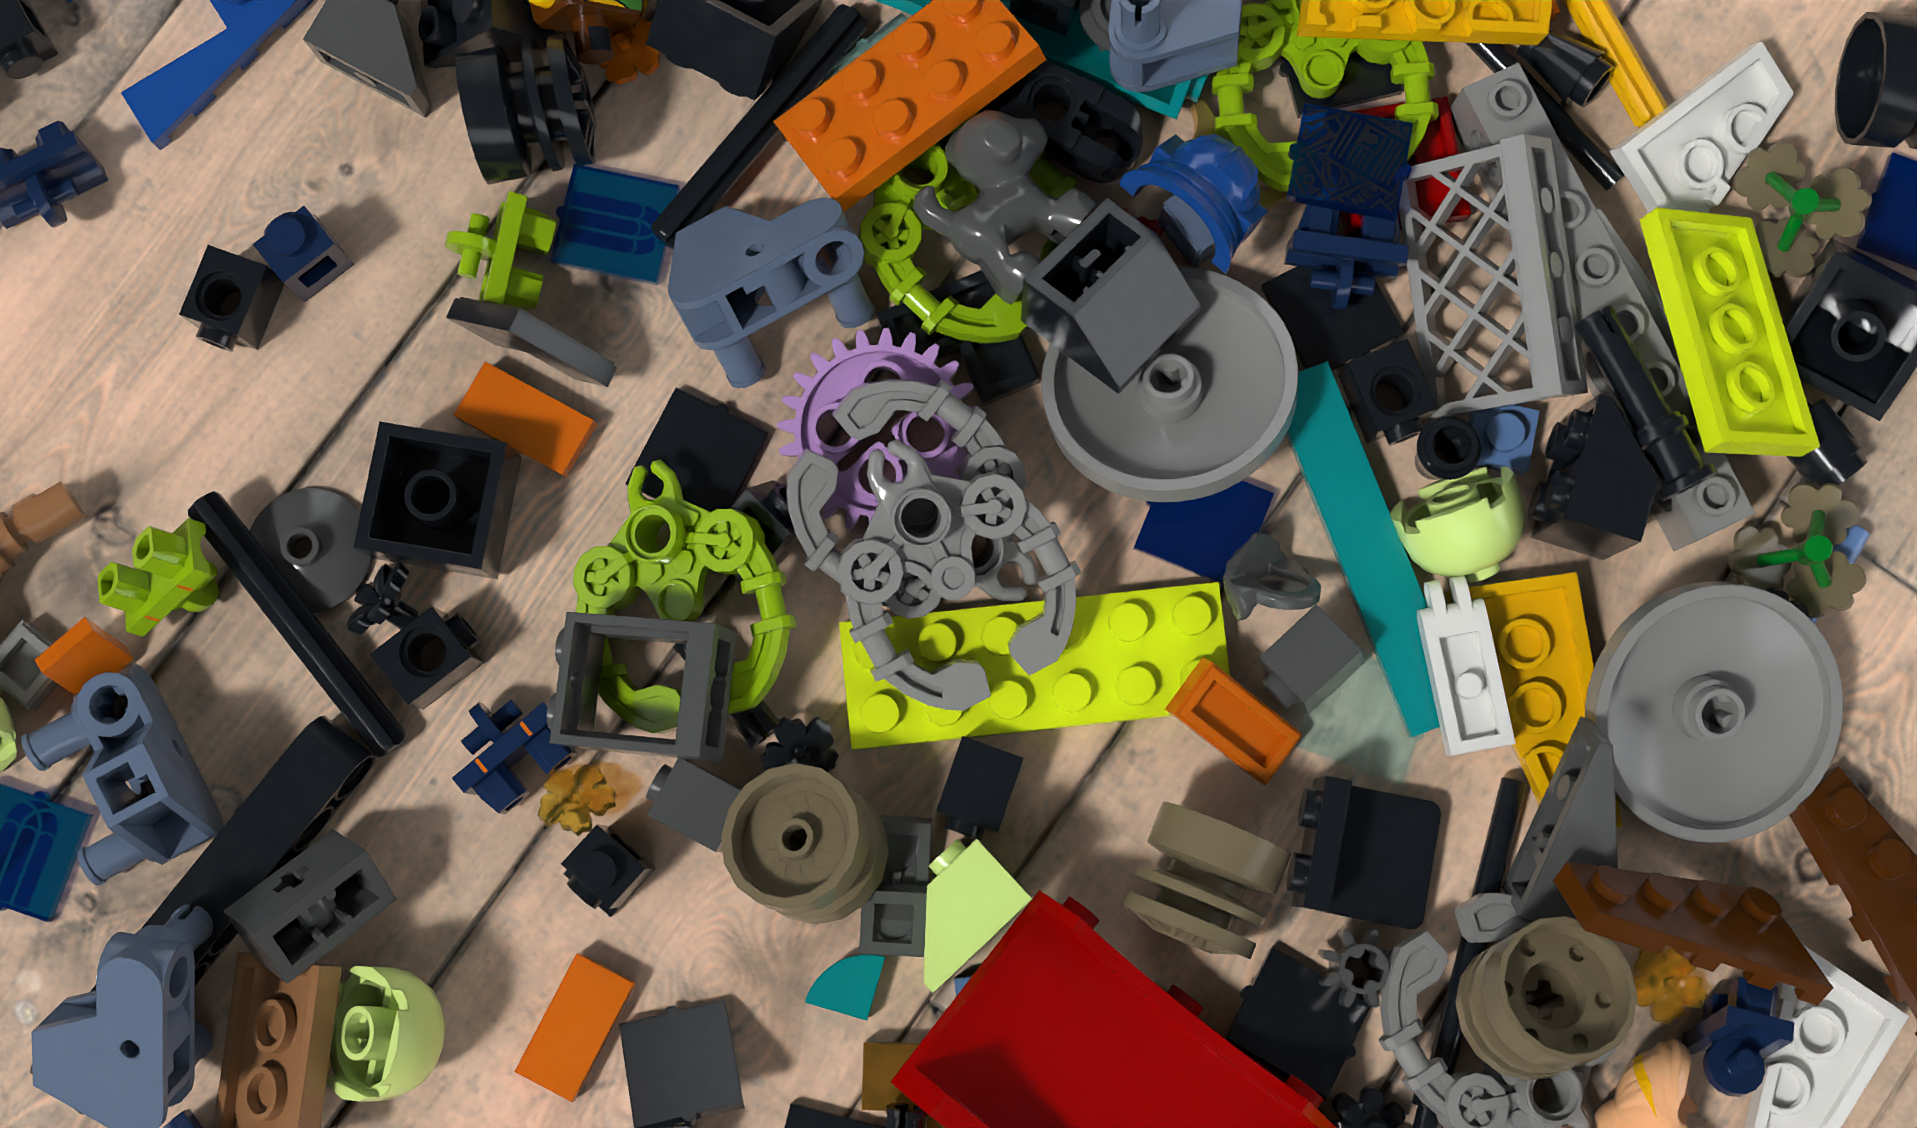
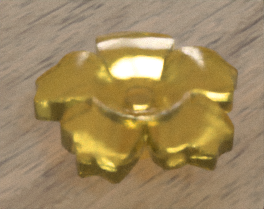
M585 764L577 769L575 774L570 769H566L560 773L553 774L544 783L543 786L548 794H545L540 799L541 806L538 811V817L547 828L559 822L564 831H572L576 836H580L583 832H590L592 830V817L590 813L595 816H603L608 809L616 807L615 798L617 795L612 787L605 785L607 781L599 766Z
M1668 948L1665 954L1662 951L1660 954H1655L1643 949L1639 950L1638 959L1633 964L1635 971L1642 974L1633 976L1637 991L1636 1004L1643 1008L1650 1006V1014L1653 1021L1671 1025L1675 1018H1680L1684 1015L1683 1005L1692 1008L1702 1007L1703 1000L1708 997V994L1702 988L1703 980L1698 976H1689L1697 968L1696 966L1690 965L1689 960L1679 955L1672 948Z

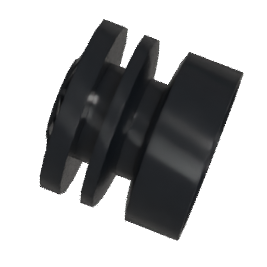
M1866 12L1855 22L1842 52L1835 86V119L1838 133L1845 144L1895 148L1905 140L1909 148L1917 149V15Z
M566 33L547 36L548 66L544 64L535 39L522 41V71L513 72L501 46L456 54L457 86L465 125L482 177L488 185L530 176L532 168L531 147L540 145L543 155L553 172L565 168L563 140H567L573 159L578 167L595 162L594 132L596 119L585 71L574 55Z

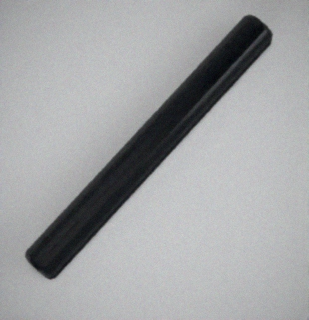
M841 4L833 11L652 223L651 231L661 243L674 250L676 232L708 216L780 132L773 121L813 92L866 31L867 22L855 8Z
M216 491L198 498L188 509L190 519L205 523L206 534L204 537L368 748L379 758L397 749L407 738L406 731L227 501Z

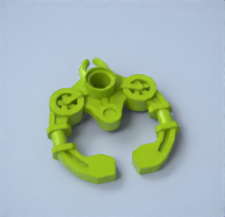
M1267 0L1264 4L1249 3L1242 5L1237 66L1217 71L1216 76L1212 77L1211 81L1212 94L1218 96L1219 117L1215 118L1214 126L1215 134L1223 135L1225 139L1231 141L1234 145L1243 148L1246 155L1256 165L1258 169L1257 178L1280 192L1292 191V186L1295 191H1298L1300 188L1294 179V174L1304 190H1307L1310 185L1304 184L1303 176L1306 174L1314 176L1315 168L1306 154L1313 149L1310 148L1298 154L1299 150L1306 146L1296 141L1269 143L1257 129V115L1244 113L1243 94L1253 91L1254 78L1249 72L1256 73L1268 69L1279 58V55L1285 57L1290 62L1303 91L1309 96L1319 99L1330 97L1338 90L1348 58L1353 52L1356 51V53L1371 63L1381 65L1390 63L1392 66L1390 71L1391 82L1394 84H1404L1406 103L1397 106L1394 115L1395 122L1403 124L1399 125L1401 134L1407 138V141L1392 133L1388 135L1378 155L1354 143L1347 148L1343 165L1376 185H1383L1390 178L1404 153V160L1399 169H1402L1408 163L1421 143L1428 123L1436 120L1439 115L1438 104L1431 102L1429 81L1435 75L1434 63L1429 62L1422 41L1297 37L1302 0ZM1410 125L1408 135L1404 134L1402 129ZM1378 136L1379 141L1374 145L1367 143L1366 140L1359 143L1376 152L1385 136ZM1392 138L1395 139L1373 176H1370ZM1399 141L1400 143L1396 147L1395 151L1393 152L1383 171L1379 175L1378 179H1376L1375 177L1381 169L1382 165L1384 164L1385 160L1387 159L1388 155L1392 151L1396 142ZM1404 144L1403 149L1401 150L1391 169L1387 173L1383 182H1381L1380 180L1382 176L1386 172L1387 168L1389 167L1396 153L1400 149L1401 145ZM1354 146H1357L1349 161L1346 162V159L1348 158ZM1360 148L1363 149L1354 165H1352L1351 163L1356 157ZM1365 151H1367V155L1365 156L1359 168H1357V164L1359 163ZM1313 152L1310 156L1316 165L1317 157L1315 152ZM1372 154V159L1370 160L1366 169L1363 171L1362 168L1364 167L1370 155ZM1303 157L1304 160L1297 162V159ZM1306 162L1305 170L1309 168L1310 171L1299 175L1297 168L1303 167ZM1346 171L1351 187H1356L1365 182L1355 175L1356 182H1354L1350 173ZM1311 176L1306 177V178H1305V181H1306V182H1311V181H1312V177H1311Z
M969 119L963 122L956 129H960ZM954 129L874 190L873 208L869 209L865 214L858 231V238L862 242L864 251L863 257L867 264L875 268L881 282L891 294L889 299L897 306L904 303L924 321L921 328L928 335L936 331L958 340L978 343H996L1018 338L1028 328L1021 321L1022 294L1010 305L1004 302L996 293L981 309L960 305L951 295L940 303L921 285L927 273L919 266L915 268L912 262L922 240L921 230L938 232L923 224L913 209L915 195L926 185L934 186L936 197L941 207L954 213L968 206L978 196L973 184L960 177L956 168L945 157V146L956 129ZM1044 149L1029 172L1031 179L1049 196L1061 197L1070 189H1076L1079 180L1072 174H1069L1067 177L1062 175L1045 159L1048 152ZM910 168L920 169L930 177L931 182L924 185L913 184L905 179L902 171ZM1049 239L1040 251L1039 260L1042 262L1058 245Z
M661 459L653 461L650 467L652 473L664 482L662 494L655 500L647 499L642 494V487L648 476L647 469L643 465L634 467L627 487V500L631 514L608 546H595L581 555L574 568L573 586L578 594L576 612L615 615V610H623L633 604L643 590L655 606V610L661 619L694 622L703 611V593L708 570L711 569L723 574H740L743 579L740 582L742 593L746 595L756 594L762 621L750 625L753 641L747 659L735 662L733 665L728 715L755 708L775 683L786 656L790 629L797 627L794 615L787 614L781 586L787 584L785 573L779 570L772 553L766 546L765 533L758 520L745 512L734 509H716L710 512L683 500L681 486L675 472ZM665 523H668L670 539L665 548L660 551L657 545V535L660 528ZM605 638L598 691L604 703L624 721L652 734H662L677 730L682 690L667 685H654L639 689L627 676L628 670L625 663L613 664L609 640Z

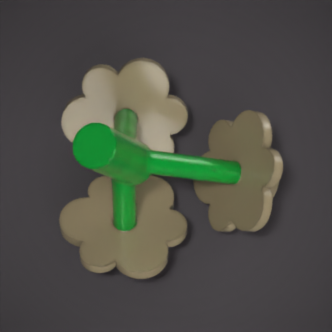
M1786 141L1773 144L1767 151L1763 148H1756L1750 151L1746 158L1747 166L1741 168L1733 178V188L1739 195L1747 197V204L1753 210H1763L1769 203L1776 208L1788 206L1789 218H1783L1777 224L1771 221H1761L1757 224L1755 231L1769 276L1780 277L1787 273L1792 277L1801 278L1812 272L1815 265L1813 257L1820 248L1817 239L1812 236H1806L1807 230L1803 221L1816 225L1817 236L1824 240L1833 239L1837 235L1844 238L1855 237L1864 229L1865 216L1863 211L1870 207L1872 196L1868 190L1860 189V176L1852 168H1839L1831 176L1818 175L1812 180L1810 188L1798 190L1796 183L1801 182L1805 178L1807 168L1802 162L1797 160V149Z
M1806 482L1796 484L1789 492V505L1782 510L1781 521L1785 526L1794 528L1793 538L1798 545L1795 548L1788 549L1783 544H1778V535L1770 527L1759 530L1751 526L1742 527L1734 535L1733 542L1736 551L1729 557L1730 569L1739 575V584L1766 591L1771 587L1782 589L1784 585L1782 575L1790 570L1792 562H1796L1794 567L1796 578L1789 581L1787 592L1791 598L1799 600L1808 608L1809 617H1822L1829 613L1831 609L1836 611L1848 610L1854 603L1852 594L1859 592L1865 586L1866 575L1860 566L1849 564L1844 553L1839 551L1832 552V545L1844 542L1847 537V528L1854 526L1858 522L1860 508L1857 503L1849 498H1842V489L1835 483H1825L1820 488Z

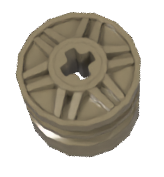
M1162 802L1147 842L1161 853L1170 857L1171 862L1167 871L1148 866H1137L1134 876L1160 887L1156 899L1152 900L1127 890L1121 906L1133 911L1152 930L1210 954L1240 955L1251 959L1256 943L1230 932V927L1235 918L1263 928L1266 918L1258 911L1241 902L1245 889L1260 893L1276 894L1292 853L1268 840L1216 818L1174 803Z
M1562 916L1538 919L1474 956L1460 977L1456 1008L1461 1031L1474 1053L1498 1073L1526 1081L1551 1078L1573 1067L1595 1060L1620 1045L1634 1022L1637 991L1631 967L1616 943L1609 938L1584 931L1578 920Z

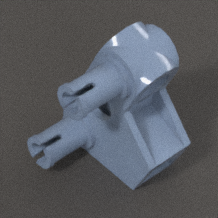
M1112 0L1108 27L1111 75L1116 83L1126 90L1148 92L1237 66L1243 0Z
M812 199L771 221L724 206L676 232L668 284L669 297L694 343L701 349L714 351L726 372L730 385L734 388H746L754 385L765 374L766 366L756 353L748 336L825 293L832 304L838 322L844 328H855L865 324L872 318L876 310L858 274L864 262L862 242L851 229L840 203L834 199ZM767 292L773 305L764 306L759 305L758 302L760 297Z
M136 663L117 673L106 672L94 676L83 685L79 693L74 695L71 712L21 737L25 754L30 762L40 771H46L53 764L92 745L94 754L82 776L108 829L114 832L90 846L79 849L77 852L78 861L83 872L96 886L104 884L109 878L145 859L163 865L217 836L224 827L217 805L160 691L148 673ZM122 695L127 697L128 707L126 708V713L120 719L115 718L113 711L116 700ZM126 781H129L131 789L125 783ZM151 781L156 791L149 795L144 785Z
M185 904L179 907L164 925H149L138 930L135 934L125 932L114 934L105 945L99 960L96 991L67 997L31 1032L33 1086L107 1128H159L166 1120L168 1107L181 1103L192 1090L195 1079V1065L211 1051L213 1046V1037L209 1029L202 1023L195 1022L194 951L201 944L205 943L213 933V921L208 912L199 906H195L193 911L183 919L190 912V904Z

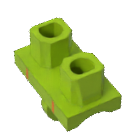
M512 191L507 193L506 202H501L492 239L486 237L490 218L482 214L472 213L467 232H448L445 247L461 255L457 272L459 276L476 279L480 260L487 261L478 298L479 301L533 311L539 301L543 275L512 267L515 250L519 248L546 256L553 240L557 221L537 210L525 207L528 197L526 195Z
M188 518L173 533L148 526L136 537L132 548L133 566L136 568L111 561L99 573L97 579L99 602L124 611L126 632L144 637L172 610L177 611L183 608L190 612L199 613L206 611L218 599L219 589L214 579L218 574V570L212 562L205 559L200 547L201 538L206 534L205 523Z

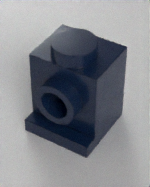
M302 206L296 212H286L276 217L265 228L264 236L253 243L254 247L280 280L304 302L355 265L315 214L313 215L305 206ZM327 255L329 256L325 261H323L321 264H319L305 276L301 277L303 273H305L307 270L313 267L316 263H318Z

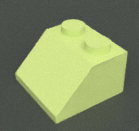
M956 839L929 865V868L937 877L927 885L923 983L932 993L1032 900L1026 891L977 839L967 848Z

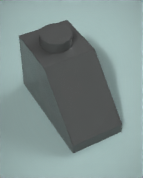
M326 0L303 38L320 62L426 118L432 107L410 27L396 7L399 1Z

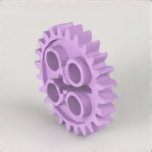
M889 328L883 329L878 345H870L863 330H857L856 349L848 351L839 339L834 338L832 339V346L836 358L828 362L822 356L813 352L810 357L818 371L812 378L795 372L793 375L797 383L804 389L802 397L783 396L782 398L783 403L797 412L795 419L777 422V428L794 434L795 438L794 442L780 448L779 453L787 457H800L807 448L830 458L837 466L838 462L846 454L854 450L867 438L858 440L851 437L842 446H828L820 438V423L825 416L834 412L850 389L867 383L869 378L878 371L886 370L893 372L900 380H914L936 385L942 379L952 387L950 393L959 400L967 397L973 391L974 386L972 382L953 386L950 380L956 374L959 363L953 361L942 368L936 366L935 362L940 349L937 344H933L922 355L916 353L915 333L910 332L902 346L897 347L893 346V339ZM913 411L906 415L892 428L891 431L894 438L911 446L907 437L909 427L921 417ZM934 413L931 418L938 421L944 429L943 441L933 451H918V453L923 457L932 474L960 479L959 474L956 472L968 453L965 452V446L961 448L950 440L956 429ZM874 443L848 470L843 472L838 470L836 490L825 503L822 516L828 519L840 508L847 510L845 528L852 530L858 523L861 515L868 516L870 523L879 502L874 494L864 489L860 477L862 469L869 461V453L876 449L883 451L885 460L893 464L896 469L897 477L895 482L901 481L907 475L908 465L906 461L891 455L883 443Z

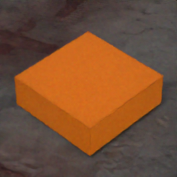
M84 617L35 659V662L42 674L76 695L81 691L83 685L94 676L106 672L117 673L134 658L123 643Z

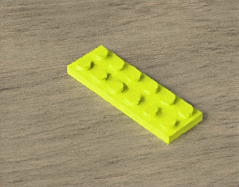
M1219 582L1076 597L1072 631L1060 657L1056 662L1030 676L1010 655L1007 643L1019 625L1043 612L1044 600L931 612L926 616L910 619L902 616L891 617L893 623L884 628L896 653L908 649L914 662L920 667L932 672L955 659L977 660L983 666L991 696L964 711L945 710L928 706L903 694L885 679L875 681L870 671L874 666L861 641L855 643L849 632L853 628L851 621L839 622L851 750L857 751L959 740L962 736L977 738L1172 717L1164 709L1202 657L1212 661L1230 676Z

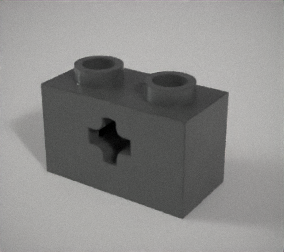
M332 829L223 911L256 960L288 984L397 899L367 851Z

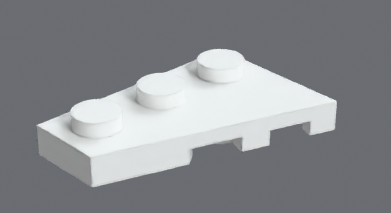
M1761 41L1747 46L1609 152L1648 213L1656 207L1708 213L1711 207L1720 204L1731 188L1728 182L1749 152L1758 148L1794 92Z
M1804 946L1834 988L1817 1006L1798 1000L1794 992L1796 987L1778 982L1776 1017L1795 1022L1793 1042L1763 1058L1765 1075L1759 1087L1752 1092L1744 1128H1841L1908 1020L1909 1015Z

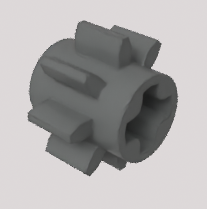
M1347 929L1338 930V939L1341 945L1334 951L1319 949L1317 953L1321 958L1329 961V973L1323 975L1318 980L1319 985L1334 986L1337 984L1343 989L1339 995V1005L1349 1008L1352 1005L1356 993L1362 994L1364 1001L1370 1007H1379L1380 999L1377 991L1387 981L1389 975L1388 959L1392 950L1381 951L1375 947L1378 941L1377 930L1368 929L1363 934L1361 943H1355L1353 935ZM1365 952L1363 963L1372 968L1371 975L1368 979L1356 978L1352 985L1354 973L1345 968L1346 960L1348 957L1360 958Z

